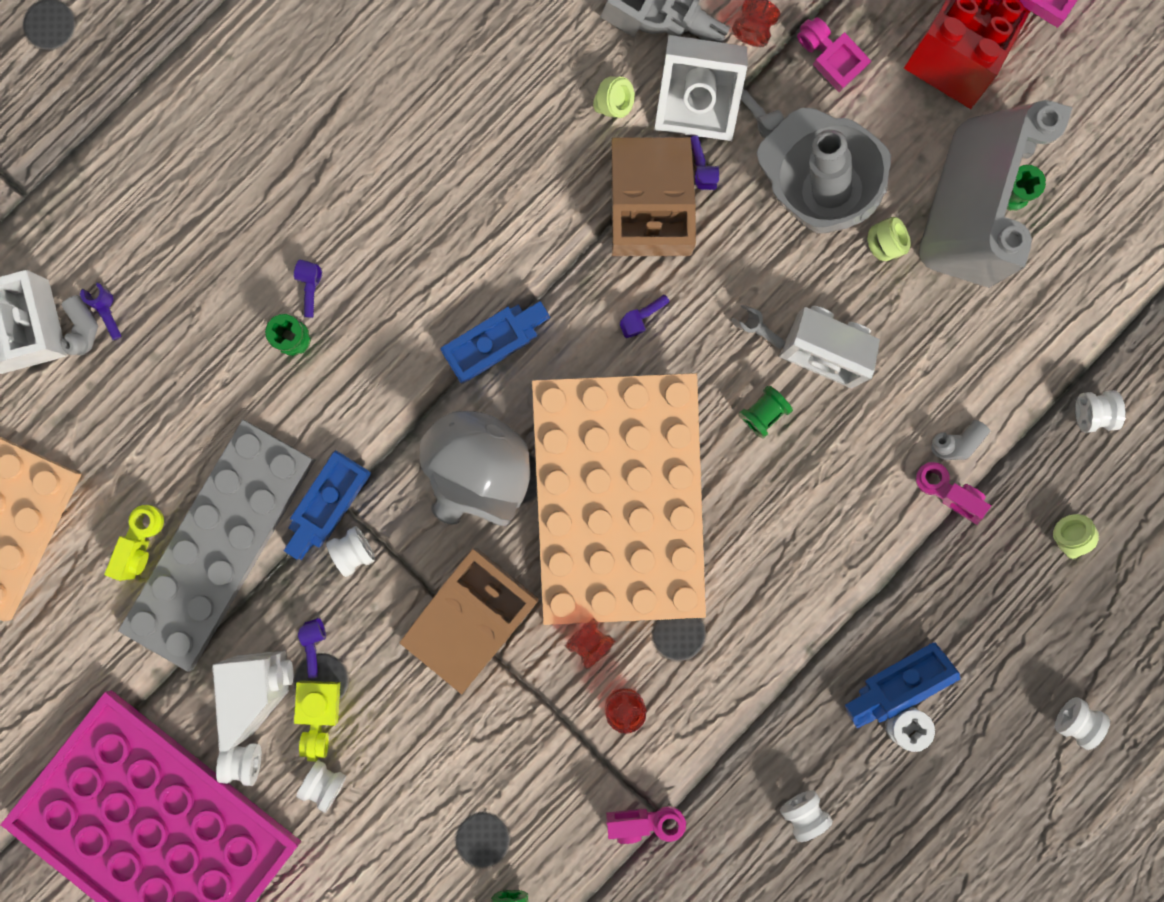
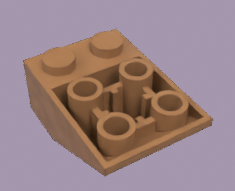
M612 138V256H691L696 245V207L691 138Z
M473 548L399 643L460 694H463L536 605L539 598L478 548Z

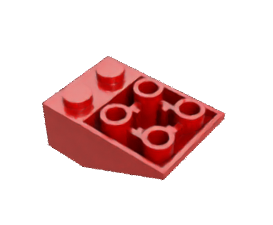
M945 0L903 69L969 109H972L998 75L1030 11L1019 0Z

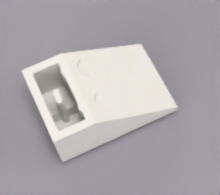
M28 270L1 276L0 374L68 356L61 345L63 335L49 280Z

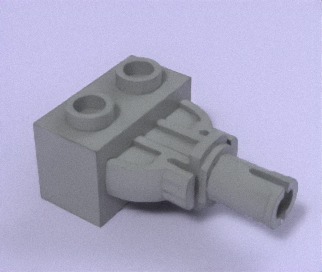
M608 0L600 16L632 37L636 35L638 29L650 34L666 32L673 36H681L683 32L686 33L688 31L701 40L722 43L725 35L730 30V26L723 24L701 10V6L698 5L700 0Z

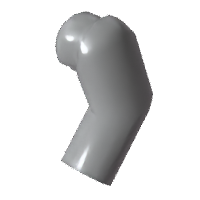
M75 295L69 297L61 304L73 322L71 333L65 335L61 345L67 354L82 356L92 349L98 323L81 297Z
M975 419L962 435H947L946 432H941L934 436L931 449L938 458L943 460H966L975 452L991 431L984 423Z

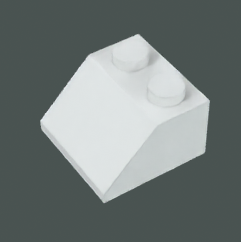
M668 35L654 130L732 141L748 66L747 46Z
M811 306V309L804 307L797 314L779 357L851 389L870 380L875 371L880 339L871 336V330L861 324L848 322L846 325L833 319L834 314L822 307Z
M286 650L237 655L213 664L219 752L229 751L251 737L289 692V685L293 683L294 672L291 660H286Z

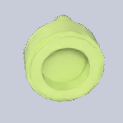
M609 76L605 78L600 84L593 100L595 112L604 114L606 117L623 118L627 116L633 107L635 98L631 82L625 77Z
M893 216L873 225L868 231V246L877 259L889 261L909 252L911 245L910 237L905 225L899 218Z
M1073 514L1062 518L1056 523L1053 529V538L1059 549L1068 558L1075 559L1089 553L1096 547L1099 541V533L1090 518L1085 515Z

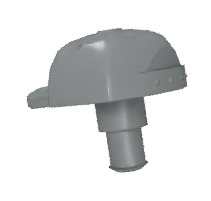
M801 108L791 112L759 145L757 151L758 161L763 172L772 183L775 197L794 218L816 233H831L848 229L863 222L874 213L885 193H887L888 175L891 166L890 151L871 132L848 118H834L815 108Z
M456 411L440 417L422 437L419 451L421 468L430 478L435 497L437 498V501L431 507L433 514L440 521L452 525L458 524L463 512L484 518L496 525L507 526L513 519L516 508L520 507L530 480L529 453L526 442L508 425L487 413Z

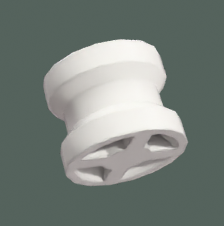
M1116 390L1105 391L1100 396H1096L1092 392L1081 393L1077 397L1075 406L1077 424L1084 433L1096 432L1100 427H1104L1108 431L1120 430L1125 421V404L1121 394Z
M357 526L349 529L345 537L341 539L333 538L326 542L328 552L334 564L345 577L353 574L357 566L361 564L369 565L376 561L370 544Z
M1078 697L1072 698L1062 707L1055 721V729L1058 733L1065 737H1074L1077 745L1086 750H1091L1098 746L1104 739L1110 726L1108 715L1099 710L1092 711L1089 709L1087 702Z
M911 707L895 717L887 719L885 722L889 738L905 750L911 752L922 751L934 739L935 728L931 718L915 707ZM916 730V732L913 735H911V738H909V734Z
M250 743L246 747L237 745L229 751L219 752L216 767L218 783L227 784L232 780H239L245 786H253L257 780L261 765L262 751L260 744Z
M317 760L304 779L296 797L302 801L311 800L317 803L318 810L326 813L343 786L347 775L341 772L333 773L327 770L324 762Z
M809 790L796 795L780 809L784 819L791 821L794 826L792 833L798 842H805L818 837L828 830L833 822L830 815L821 810L819 806L820 798L815 790Z

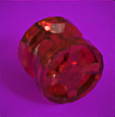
M744 0L741 7L743 14L741 18L735 20L732 27L733 35L750 46L765 47L771 38V26L776 25L781 14L780 10L768 0Z
M592 617L564 646L570 652H576L581 657V664L586 669H589L616 641L611 635H604L599 630V623Z
M623 687L609 694L605 702V715L612 729L619 733H632L642 727L646 720L647 711L645 703L637 691Z

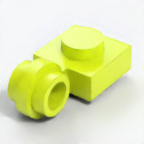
M141 505L131 512L128 532L126 536H119L104 573L105 576L123 581L135 579L136 575L142 573L149 558V553L146 550L150 541L145 540V538L157 535L164 525L163 514L157 507ZM145 515H148L150 518V524L147 528L143 525Z
M298 681L296 683L294 724L310 725V731L302 732L299 742L300 757H307L308 762H316L319 758H326L329 734L322 733V725L335 726L338 724L340 682Z

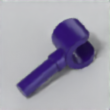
M692 136L690 137L696 166L695 186L701 190H716L717 183L719 182V166H706L699 137Z
M300 259L295 266L294 279L306 283L304 288L303 317L314 318V295L316 286L322 278V269L315 263Z
M96 282L100 293L94 300L88 291L81 289L80 297L82 301L98 311L112 340L121 338L122 335L110 310L114 300L112 293Z
M664 294L646 307L627 312L620 321L624 337L631 338L645 332L646 328L642 319L649 317L669 303L668 297Z
M320 618L305 622L298 632L299 641L302 646H305L308 678L318 677L315 643L326 639L325 627Z

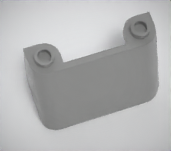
M1043 100L967 119L956 129L919 246L920 259L926 267L988 288L1025 268L1031 249L1032 238L1024 224L1004 217L1022 157L1029 159L1034 154L1037 144H1049L1062 136L1067 128L1073 107Z

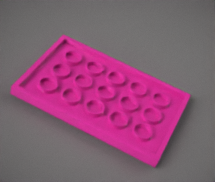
M112 690L102 695L0 824L95 902H256L302 842L229 783H218L216 773Z

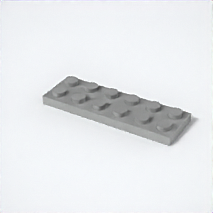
M242 420L118 632L185 671L193 670L315 460L252 423Z

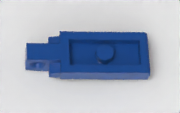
M541 301L525 311H522L519 304L511 309L506 307L444 345L440 350L460 383L464 384L528 345L532 339L538 336L534 328L550 319V316Z
M335 450L291 516L292 522L288 529L295 532V534L287 544L284 552L297 560H302L312 545L320 548L325 540L329 539L371 472Z
M933 642L865 680L866 685L859 690L860 697L845 704V708L856 728L862 727L875 719L880 723L895 717L959 681L960 673L937 643Z

